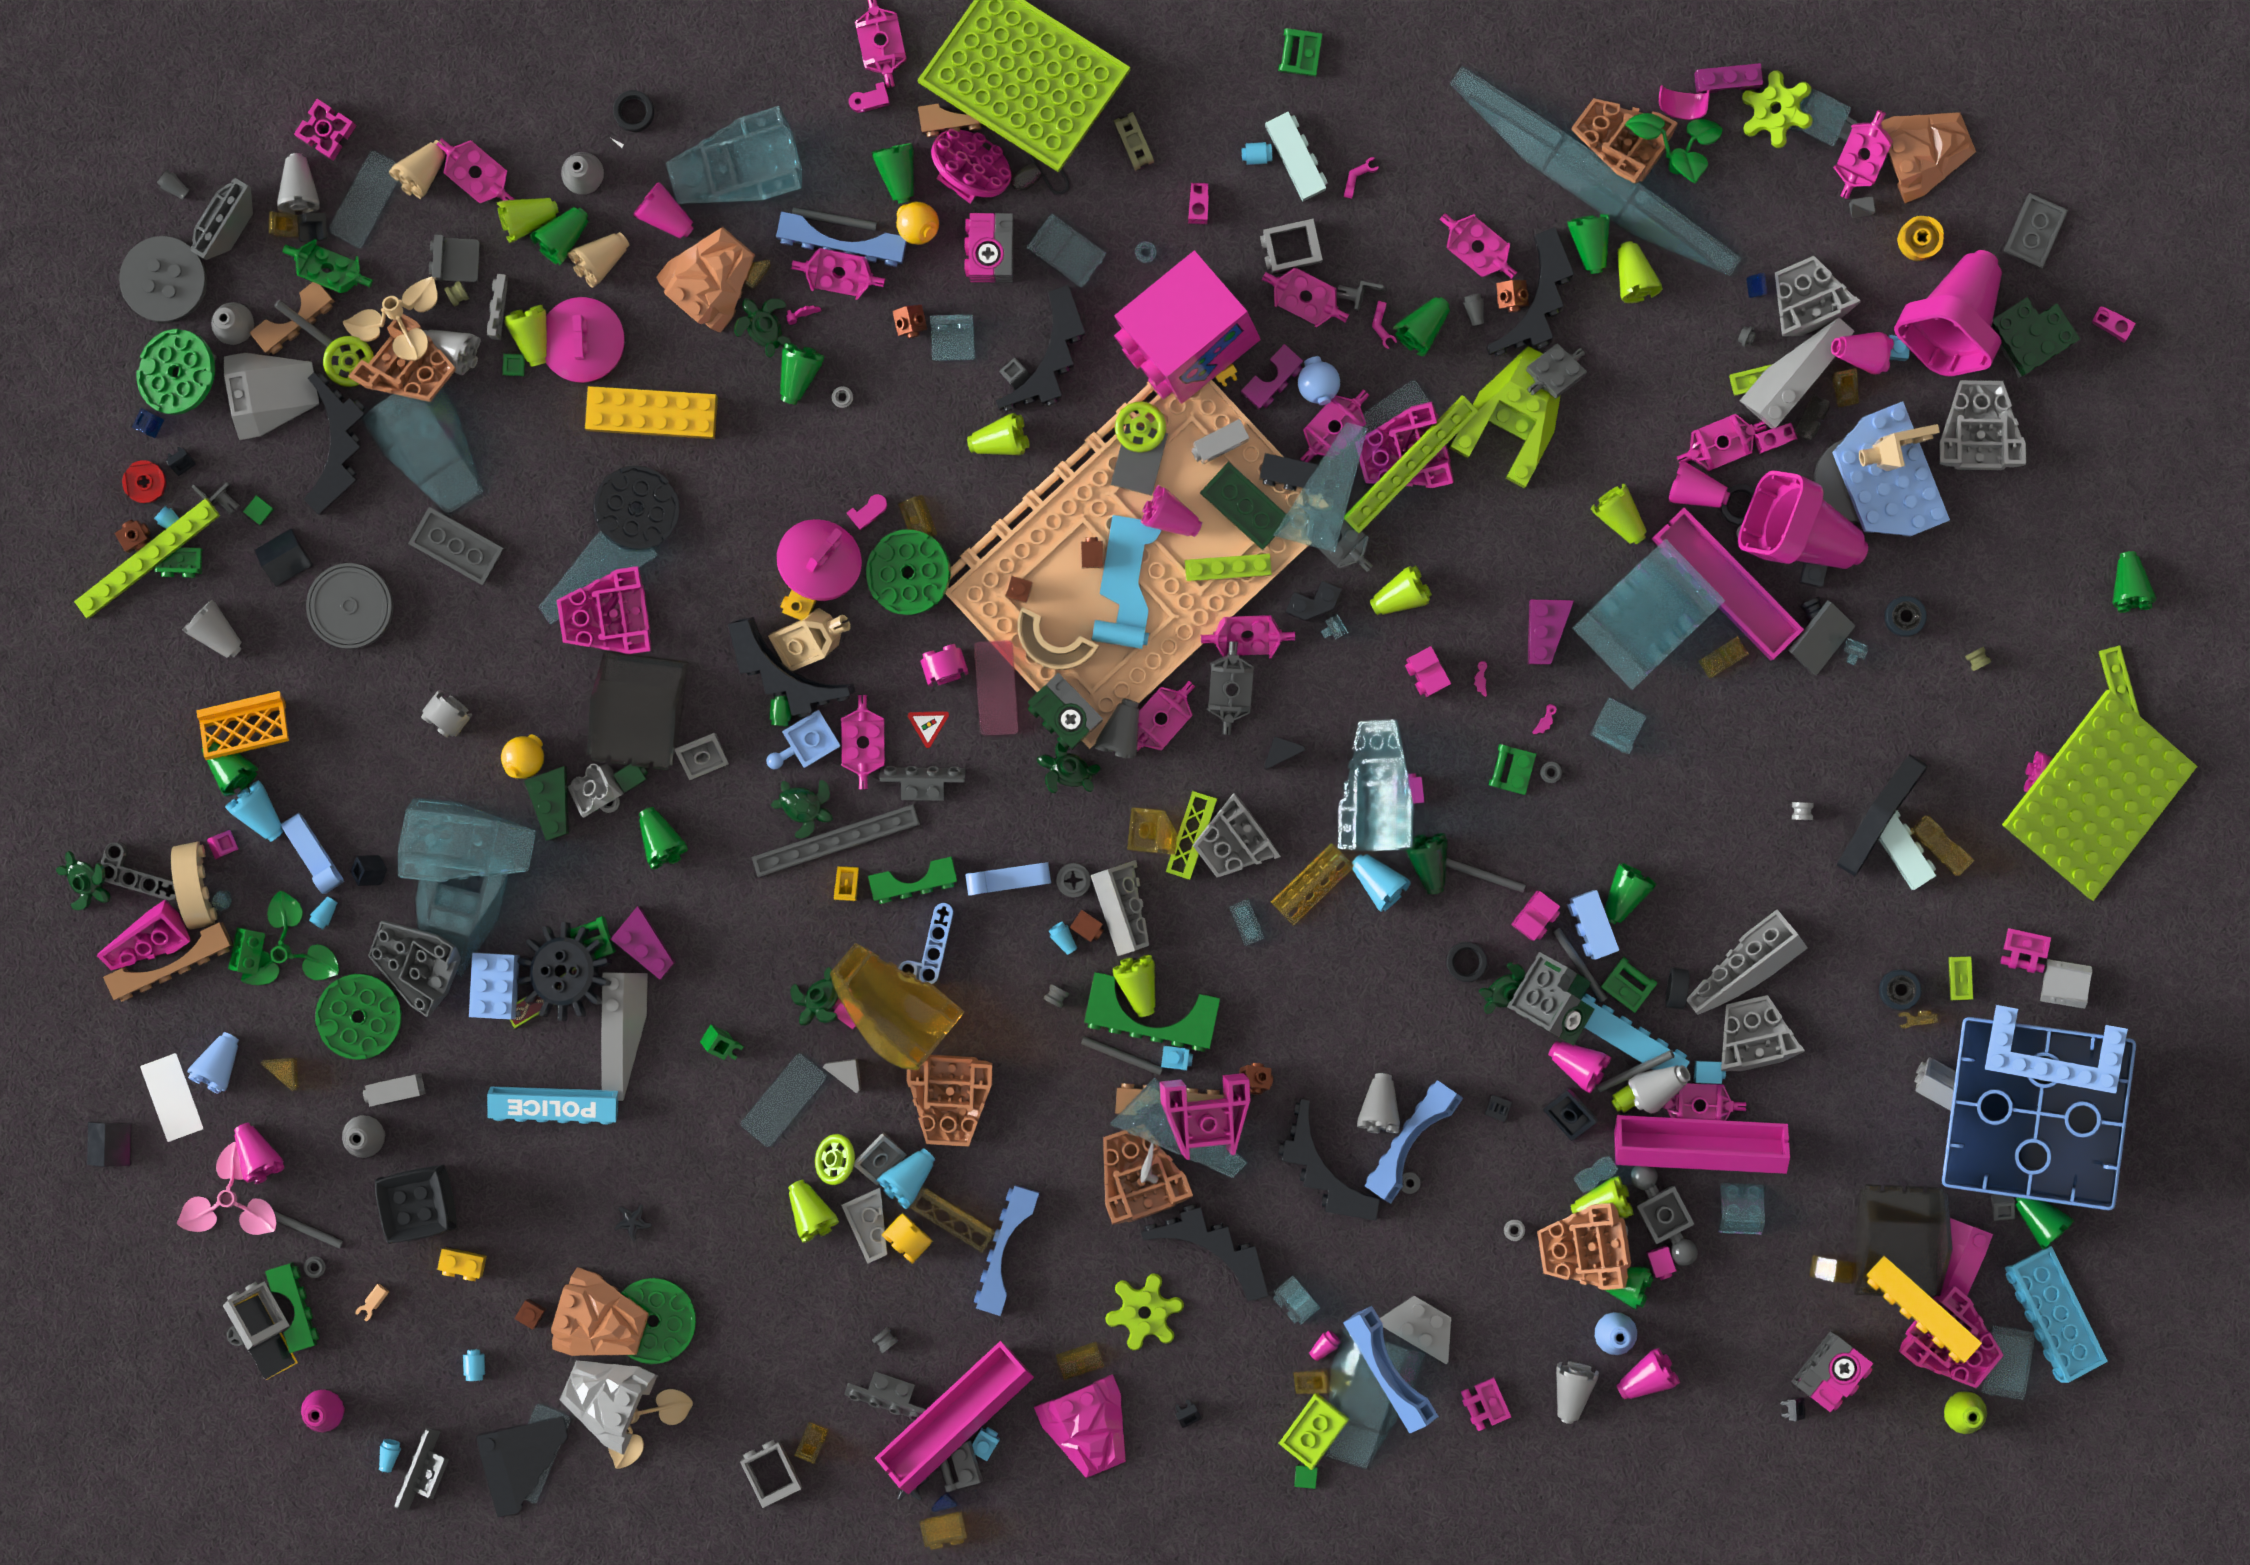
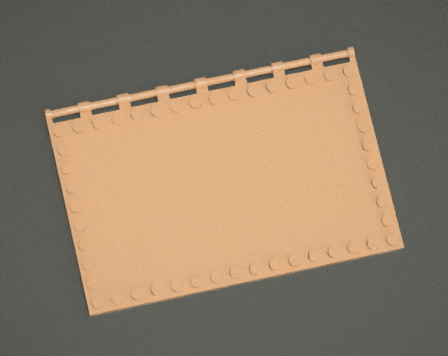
M1212 380L1183 404L1172 393L1164 400L1158 394L1149 402L1162 412L1166 422V433H1168L1153 493L1158 485L1168 489L1199 518L1202 526L1195 537L1161 530V533L1154 542L1144 545L1138 584L1149 611L1145 630L1146 633H1149L1147 646L1143 645L1142 649L1096 642L1092 641L1095 620L1117 622L1119 604L1100 594L1112 516L1116 515L1141 520L1145 514L1142 512L1147 501L1151 502L1153 499V493L1150 496L1110 485L1121 443L1116 434L1106 443L1103 442L1102 438L1115 427L1116 418L1125 406L1133 402L1143 401L1150 393L1155 391L1149 382L1127 404L1124 403L1116 410V414L1096 433L1093 432L1085 439V443L1065 462H1060L1053 469L1054 472L1035 490H1030L1022 498L1023 501L1002 520L999 519L979 542L971 549L968 548L960 555L961 558L951 567L950 579L966 564L971 569L948 588L945 594L1036 692L1040 691L1059 673L1103 718V721L1082 740L1089 749L1096 744V739L1123 698L1140 703L1202 645L1201 635H1213L1219 622L1224 617L1235 615L1312 543L1304 536L1309 515L1300 508L1301 505H1304L1303 503L1307 501L1316 510L1329 506L1318 493L1317 496L1304 494L1305 490L1296 488V491H1289L1283 489L1284 485L1275 484V487L1263 485V481L1259 480L1265 453L1283 456ZM1134 411L1129 414L1132 420L1140 416L1139 413L1136 415ZM1151 413L1145 416L1150 423L1155 420ZM1238 419L1241 420L1249 436L1247 443L1205 464H1202L1201 460L1196 461L1191 451L1194 448L1193 443ZM1143 423L1137 424L1138 426L1145 427ZM1092 448L1096 453L1073 472L1070 468ZM1228 461L1291 518L1263 551L1200 494ZM1061 477L1064 482L1042 501L1039 497ZM1030 506L1033 511L1011 530L1008 525ZM996 536H1000L1002 540L980 559L977 554ZM1098 537V541L1103 542V568L1082 569L1081 542H1085V538ZM1270 554L1272 573L1270 576L1186 582L1185 560ZM1011 576L1033 583L1027 604L1006 598ZM1023 607L1042 617L1040 634L1048 644L1055 647H1067L1081 636L1099 645L1098 649L1089 660L1072 669L1055 670L1038 664L1026 653L1019 639L1018 617L1021 608Z

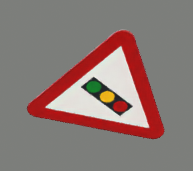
M947 711L908 713V718L926 748H930L949 717V713Z

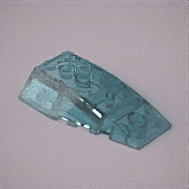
M780 106L738 118L729 126L723 127L711 137L705 138L693 148L687 149L666 162L673 192L678 204L763 201L802 189L800 159L791 127Z
M443 388L440 389L431 402L393 394L377 404L361 418L383 454L448 515L484 492L457 410Z
M1398 720L1359 721L1353 750L1355 751L1353 759L1350 760L1348 766L1350 772L1348 780L1345 781L1343 787L1345 793L1343 800H1340L1338 849L1356 851L1410 849L1413 843V800Z
M414 798L406 808L398 846V877L444 882L454 878L460 880L479 875L480 877H485L495 873L501 875L526 872L529 870L536 831L457 802Z
M1343 1328L1340 1337L1341 1343L1338 1345L1331 1366L1329 1403L1350 1420L1329 1447L1325 1456L1367 1469L1399 1415L1348 1330ZM1384 1341L1387 1353L1400 1376L1414 1389L1425 1353Z

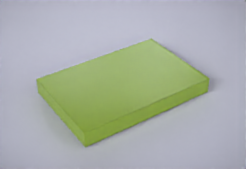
M1315 1393L1278 1444L1313 1470L1350 1419L1321 1395Z

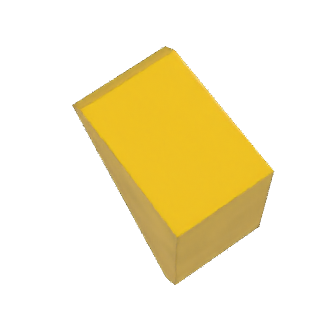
M837 866L834 900L857 901L859 868Z

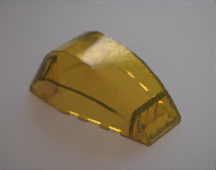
M855 943L830 972L839 1000L865 1040L878 1055L903 1069L918 1070L964 1014V1011L931 983L915 978L916 975L910 972L905 973L896 968V964L881 960L879 955Z

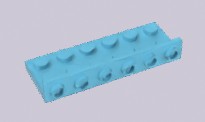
M2052 1246L2047 1247L2045 1250L2042 1249L2014 1265L2005 1267L2007 1272L2006 1278L2010 1284H2013L2016 1290L2015 1296L2023 1305L2025 1317L2032 1323L2035 1329L2034 1335L2041 1342L2044 1348L2043 1354L2051 1362L2054 1368L2052 1370L2058 1381L2069 1383L2108 1362Z

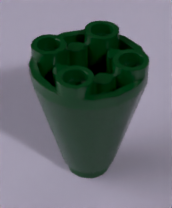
M1438 833L1433 835V837H1426L1424 834L1414 836V841L1407 842L1405 846L1410 861L1424 889L1427 890V894L1441 893L1444 891L1443 886H1445L1448 850L1445 833Z

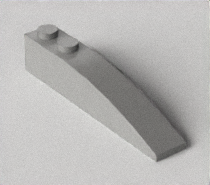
M1838 317L1768 367L1740 399V402L1771 429L1776 428L1836 356L1831 351L1833 340L1843 336H1851L1854 330Z
M1775 910L1739 939L1740 943L1734 950H1729L1726 954L1727 958L1721 965H1716L1713 968L1712 975L1707 980H1703L1690 994L1687 1002L1697 1015L1718 1007L1752 989L1807 949L1798 933L1778 910Z
M604 972L602 977L610 980L611 985L602 986V1090L618 1091V1101H624L647 1017L648 973Z

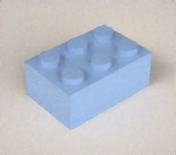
M1597 890L1570 898V904H1567L1571 916H1576L1578 923L1575 924L1578 935L1583 936L1585 944H1582L1586 956H1591V959H1598L1619 951Z
M472 953L469 1017L516 1019L517 979H519V963L517 961L520 955Z

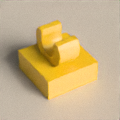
M1230 364L1215 378L1226 387L1225 379L1229 376L1234 381L1237 380L1234 374L1237 370L1233 364Z

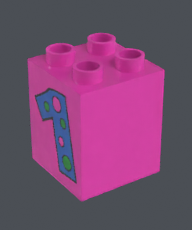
M1195 250L1114 315L1121 327V330L1114 337L1123 347L1122 351L1137 369L1141 367L1149 378L1148 382L1163 400L1172 393L1181 404L1261 340L1247 310Z

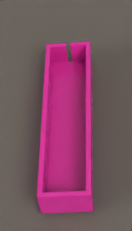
M1685 508L1681 509L1668 522L1671 526L1666 524L1652 540L1770 661L1774 660L1804 629Z
M1617 1115L1614 1130L1615 1165L1787 1174L1790 1161L1788 1124Z
M1000 1341L880 1452L875 1459L889 1473L888 1475L897 1486L907 1494H910L1027 1385L1034 1376L1015 1354Z

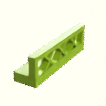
M1192 791L1166 872L1190 880L1199 853L1193 845L1191 850L1183 853L1179 844L1182 839L1188 836L1192 844L1195 843L1209 825L1217 801L1216 798ZM1195 796L1207 800L1205 809L1197 813L1193 807ZM1191 808H1192L1194 814L1191 815V816H1189L1190 811H1191ZM1201 813H1203L1202 818H1201V821H1200L1198 815L1201 814ZM1196 816L1199 827L1197 830L1189 833L1186 827L1187 820ZM1184 829H1185L1186 832H1187V835H1185V836L1182 837L1183 832H1184ZM1196 833L1195 839L1193 841L1191 835ZM1177 850H1179L1181 855L1175 857ZM1190 853L1188 860H1186L1184 855ZM1180 857L1183 858L1186 864L1183 873L1171 869L1174 860Z

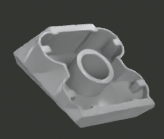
M597 764L589 765L585 776L582 778L576 777L572 780L571 785L568 786L577 809L583 818L624 794L613 776L614 770L607 764L602 766Z
M2047 959L2040 1001L2085 1009L2088 1003L2092 966Z

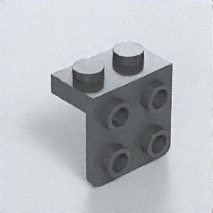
M434 235V240L430 242V253H433V261L429 262V274H432V278L439 281L476 282L479 273L480 242L476 239L445 238L443 235Z

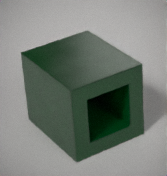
M634 761L613 774L623 792L627 793L648 779L646 777L648 771L642 763L638 764L637 761Z

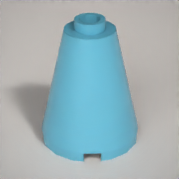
M1360 854L1352 862L1354 864L1352 870L1380 912L1386 911L1401 898L1402 889L1406 891L1411 884L1408 878L1368 854L1364 856Z

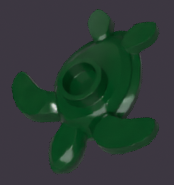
M744 298L742 307L748 314V317H740L737 320L734 328L735 335L740 337L747 328L751 338L759 345L765 347V353L770 358L774 355L775 349L779 345L784 347L786 342L791 343L789 338L782 336L781 324L778 318L772 314L774 310L785 308L786 304L781 299H768L764 302L761 309L758 310L754 301Z
M1059 742L1055 747L1056 758L1045 754L1037 757V763L1040 766L1050 769V772L1045 776V783L1050 792H1057V782L1070 787L1083 785L1086 791H1093L1092 775H1096L1099 772L1100 766L1092 765L1088 767L1079 756L1071 753L1067 754L1068 748L1065 749Z
M824 780L819 781L817 795L807 788L791 789L788 782H781V790L783 792L780 794L779 799L772 802L771 806L774 809L783 808L790 819L803 823V826L795 833L796 838L802 839L813 833L815 818L825 823L833 820L832 814L828 810L821 808V804L825 803L830 797L829 786Z
M71 851L66 852V866H59L56 868V872L59 875H67L73 890L81 894L77 901L71 903V907L74 910L86 909L91 903L92 895L100 902H109L110 893L102 888V884L105 881L103 865L97 863L94 869L86 862L75 860V856Z
M1515 962L1508 963L1507 967L1512 974L1497 979L1489 988L1479 990V993L1487 1002L1484 1007L1486 1014H1491L1496 1006L1505 1008L1512 1001L1516 990L1525 978V971L1521 965Z
M828 967L824 972L825 979L814 983L808 989L806 995L802 994L799 986L794 984L790 989L793 1002L796 1005L806 1007L800 1014V1025H809L814 1016L822 1023L836 1020L838 1015L829 1011L835 1006L840 989L847 986L848 980L834 978V971Z

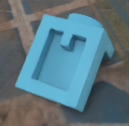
M1164 1046L1161 1067L1187 1071V1066H1192L1193 1054L1189 1053L1188 1048Z
M989 1427L986 1430L981 1428L972 1443L975 1455L985 1461H988L1000 1440L997 1437L998 1433Z

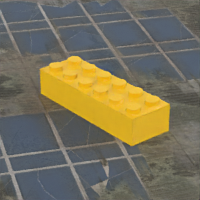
M588 386L585 429L593 432L715 439L718 397L716 394Z
M1885 1256L1866 1275L1869 1279L1867 1283L1877 1291L1880 1288L1885 1293L1883 1297L1891 1305L1894 1303L1901 1307L1899 1312L1908 1320L1912 1317L1918 1322L1916 1327L1924 1334L1929 1332L1934 1337L1932 1341L1939 1348L1946 1347L1950 1351L1948 1355L1956 1363L1961 1361L1964 1364L1982 1344Z

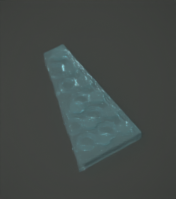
M1348 422L1345 423L1332 446L1272 536L1335 552L1367 432L1366 427Z
M600 531L539 605V608L549 624L552 625L559 620L558 599L593 583L597 579H601L616 569L636 566L640 568L658 555L654 548L639 551L621 548L609 541Z
M1154 1078L1111 1122V1126L1121 1128L1134 1136L1137 1135L1148 1140L1150 1143L1179 1155L1181 1151L1161 1104L1160 1082ZM1226 1144L1189 1148L1190 1160L1209 1166V1168L1231 1178L1247 1164V1160L1237 1151L1235 1155H1231L1226 1149Z

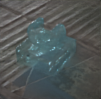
M1338 614L1326 620L1325 622L1328 627L1321 631L1324 638L1333 635L1335 639L1348 633Z
M1847 638L1844 645V650L1848 653L1846 662L1855 665L1858 657L1865 659L1868 646Z

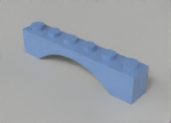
M781 212L776 234L777 239L781 240V244L793 246L794 242L802 244L801 248L814 250V247L863 256L866 257L868 262L876 263L878 259L885 261V265L897 267V264H903L907 241L901 236L884 233L867 241H839L818 232L803 216Z
M1438 1080L1435 1084H1432L1427 1091V1096L1417 1104L1411 1119L1404 1123L1403 1131L1393 1139L1387 1154L1380 1158L1376 1170L1369 1174L1365 1187L1391 1204L1403 1187L1404 1163L1414 1141L1430 1125L1451 1116L1463 1098Z
M1015 1185L1014 1189L1009 1188L1006 1200L1010 1202L1007 1209L1003 1208L999 1219L1003 1224L1001 1230L996 1229L993 1241L997 1243L994 1250L990 1249L987 1257V1262H990L988 1271L983 1270L980 1282L984 1284L982 1291L977 1290L974 1299V1302L977 1303L976 1309L1001 1316L1007 1297L1001 1273L1003 1250L1014 1229L1024 1219L1033 1214L1039 1192Z
M1372 1306L1355 1313L1343 1322L1409 1433L1426 1427L1439 1417L1428 1398L1413 1389L1394 1367L1385 1347L1383 1323Z

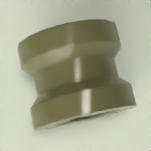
M460 281L455 282V285L452 287L444 288L454 307L458 306L462 300L467 301L470 299Z
M1984 646L1965 656L1966 660L1971 663L1972 671L1992 662L1986 656Z

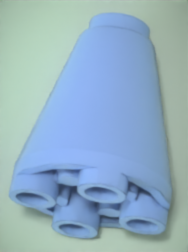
M224 1032L189 1067L188 1073L190 1075L188 1078L198 1084L200 1082L207 1084V1088L214 1093L219 1094L221 1091H226L239 1039Z
M1612 1312L1605 1314L1595 1327L1596 1343L1603 1351L1611 1355L1627 1353L1633 1348L1637 1340L1635 1323L1623 1313ZM1623 1334L1624 1340L1617 1341L1616 1336Z

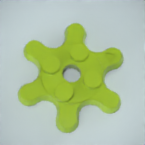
M1778 70L1769 73V85L1764 92L1757 93L1754 90H1747L1743 93V103L1754 108V116L1745 123L1743 130L1747 136H1755L1761 130H1768L1771 134V144L1775 148H1782L1787 142L1786 132L1789 127L1799 126L1802 129H1807L1812 125L1813 118L1810 114L1804 113L1800 109L1801 101L1811 93V86L1806 82H1801L1794 88H1786L1783 83L1784 76ZM1780 103V112L1773 114L1771 106Z
M1150 1274L1142 1289H1134L1124 1280L1119 1281L1115 1286V1291L1122 1298L1123 1305L1119 1310L1111 1311L1106 1315V1323L1111 1327L1124 1325L1129 1329L1130 1335L1127 1345L1131 1350H1139L1143 1345L1144 1338L1148 1335H1156L1165 1344L1172 1342L1174 1339V1332L1167 1326L1166 1320L1170 1314L1181 1312L1184 1303L1178 1297L1165 1299L1161 1296L1159 1290L1162 1285V1278L1158 1274ZM1143 1306L1151 1310V1314L1147 1318H1142L1138 1314L1139 1309Z

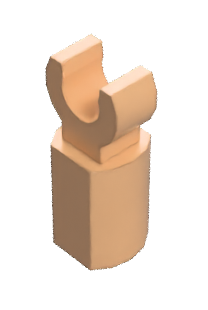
M377 1284L365 1299L366 1304L358 1307L356 1314L358 1315L361 1310H366L368 1315L364 1320L368 1321L373 1315L372 1310L379 1307L389 1291L382 1285Z

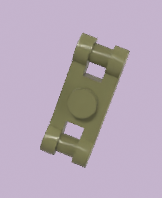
M1134 113L1127 114V117L1123 119L1117 118L1113 120L1134 170L1141 169L1140 166L1148 163L1150 165L1154 163ZM1131 124L1133 129L1125 132L1124 127ZM1142 150L1144 156L1137 158L1135 153Z

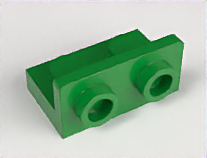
M237 927L228 969L256 975L265 933Z

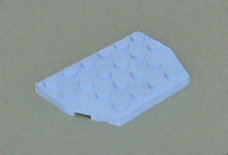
M1903 401L1862 417L1855 428L1848 433L1842 443L1832 452L1864 532L1912 536L1950 520L1920 443H1911L1901 447L1905 466L1898 469L1885 471L1877 467L1876 463L1862 466L1860 463L1859 451L1873 448V445L1879 438L1892 433L1914 429Z

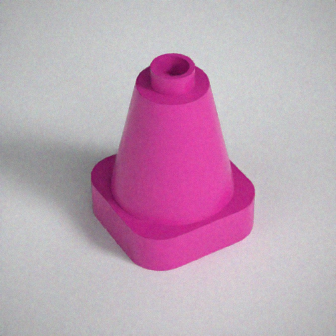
M1978 250L1975 253L1965 255L1927 299L1910 302L1904 307L1894 327L1895 334L1933 372L1943 376H1956L1985 370L1991 366L2001 346L1999 335L1991 328L2002 276L1996 256L1985 250Z
M1769 471L1759 481L1738 536V544L1743 551L1764 560L1785 564L1800 561L1847 569L1853 564H1860L1868 552V544L1865 541L1863 532L1823 499V488L1820 484L1798 474L1780 471Z

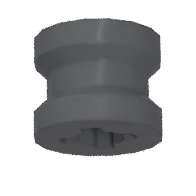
M1051 984L1049 993L1043 999L1062 1008L1064 998H1067L1070 993Z
M235 1326L230 1327L227 1332L228 1341L234 1346L243 1345L244 1342Z
M889 1327L872 1339L873 1343L879 1345L881 1353H884L898 1341L897 1337L892 1336Z

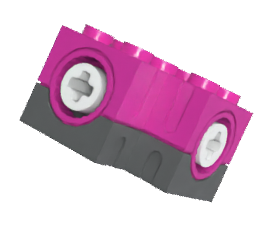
M970 213V219H966V235H969V237H965V252L969 259H965L966 277L970 278V282L996 281L997 283H1013V213Z
M1830 1331L1791 1382L1831 1412L1833 1409L1837 1410L1843 1402L1841 1399L1843 1396L1847 1398L1849 1394L1852 1396L1858 1390L1859 1381L1862 1377L1864 1379L1868 1377L1872 1371L1871 1366L1873 1363Z

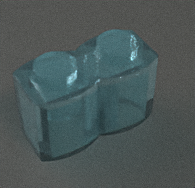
M1610 1156L1603 1157L1596 1161L1592 1168L1580 1171L1575 1176L1574 1181L1582 1193H1587L1595 1189L1600 1181L1612 1178L1617 1173L1618 1168Z
M1293 1274L1273 1291L1275 1294L1273 1299L1280 1307L1286 1306L1289 1310L1287 1315L1294 1323L1299 1322L1303 1324L1320 1309L1317 1302Z

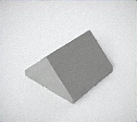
M716 733L675 749L689 780L729 764Z
M858 1058L827 1062L823 1066L824 1069L855 1093L861 1090Z
M883 1132L855 1160L854 1167L878 1185L877 1179L884 1172L900 1163L907 1154Z

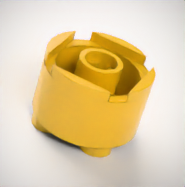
M1916 216L1902 226L1897 241L1901 252L1907 258L1914 261H1924L1931 258L1941 249L1944 232L1941 224L1936 219L1929 216ZM1924 235L1923 241L1919 242L1917 240L1918 236Z
M903 1213L882 1234L889 1243L893 1241L891 1246L900 1254L905 1252L903 1256L912 1264L933 1242L926 1233L921 1231Z

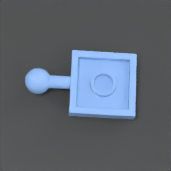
M817 710L812 715L805 717L782 731L791 747L781 753L774 752L769 754L766 762L771 769H779L783 765L784 760L796 754L802 766L806 768L841 745L821 712Z

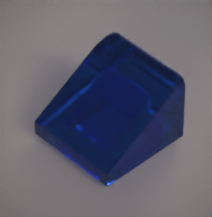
M1764 273L1747 277L1749 298L1762 297L1768 293Z
M140 409L132 428L156 438L164 419L144 409Z
M945 1492L932 1505L931 1510L936 1512L958 1506V1503L948 1492Z

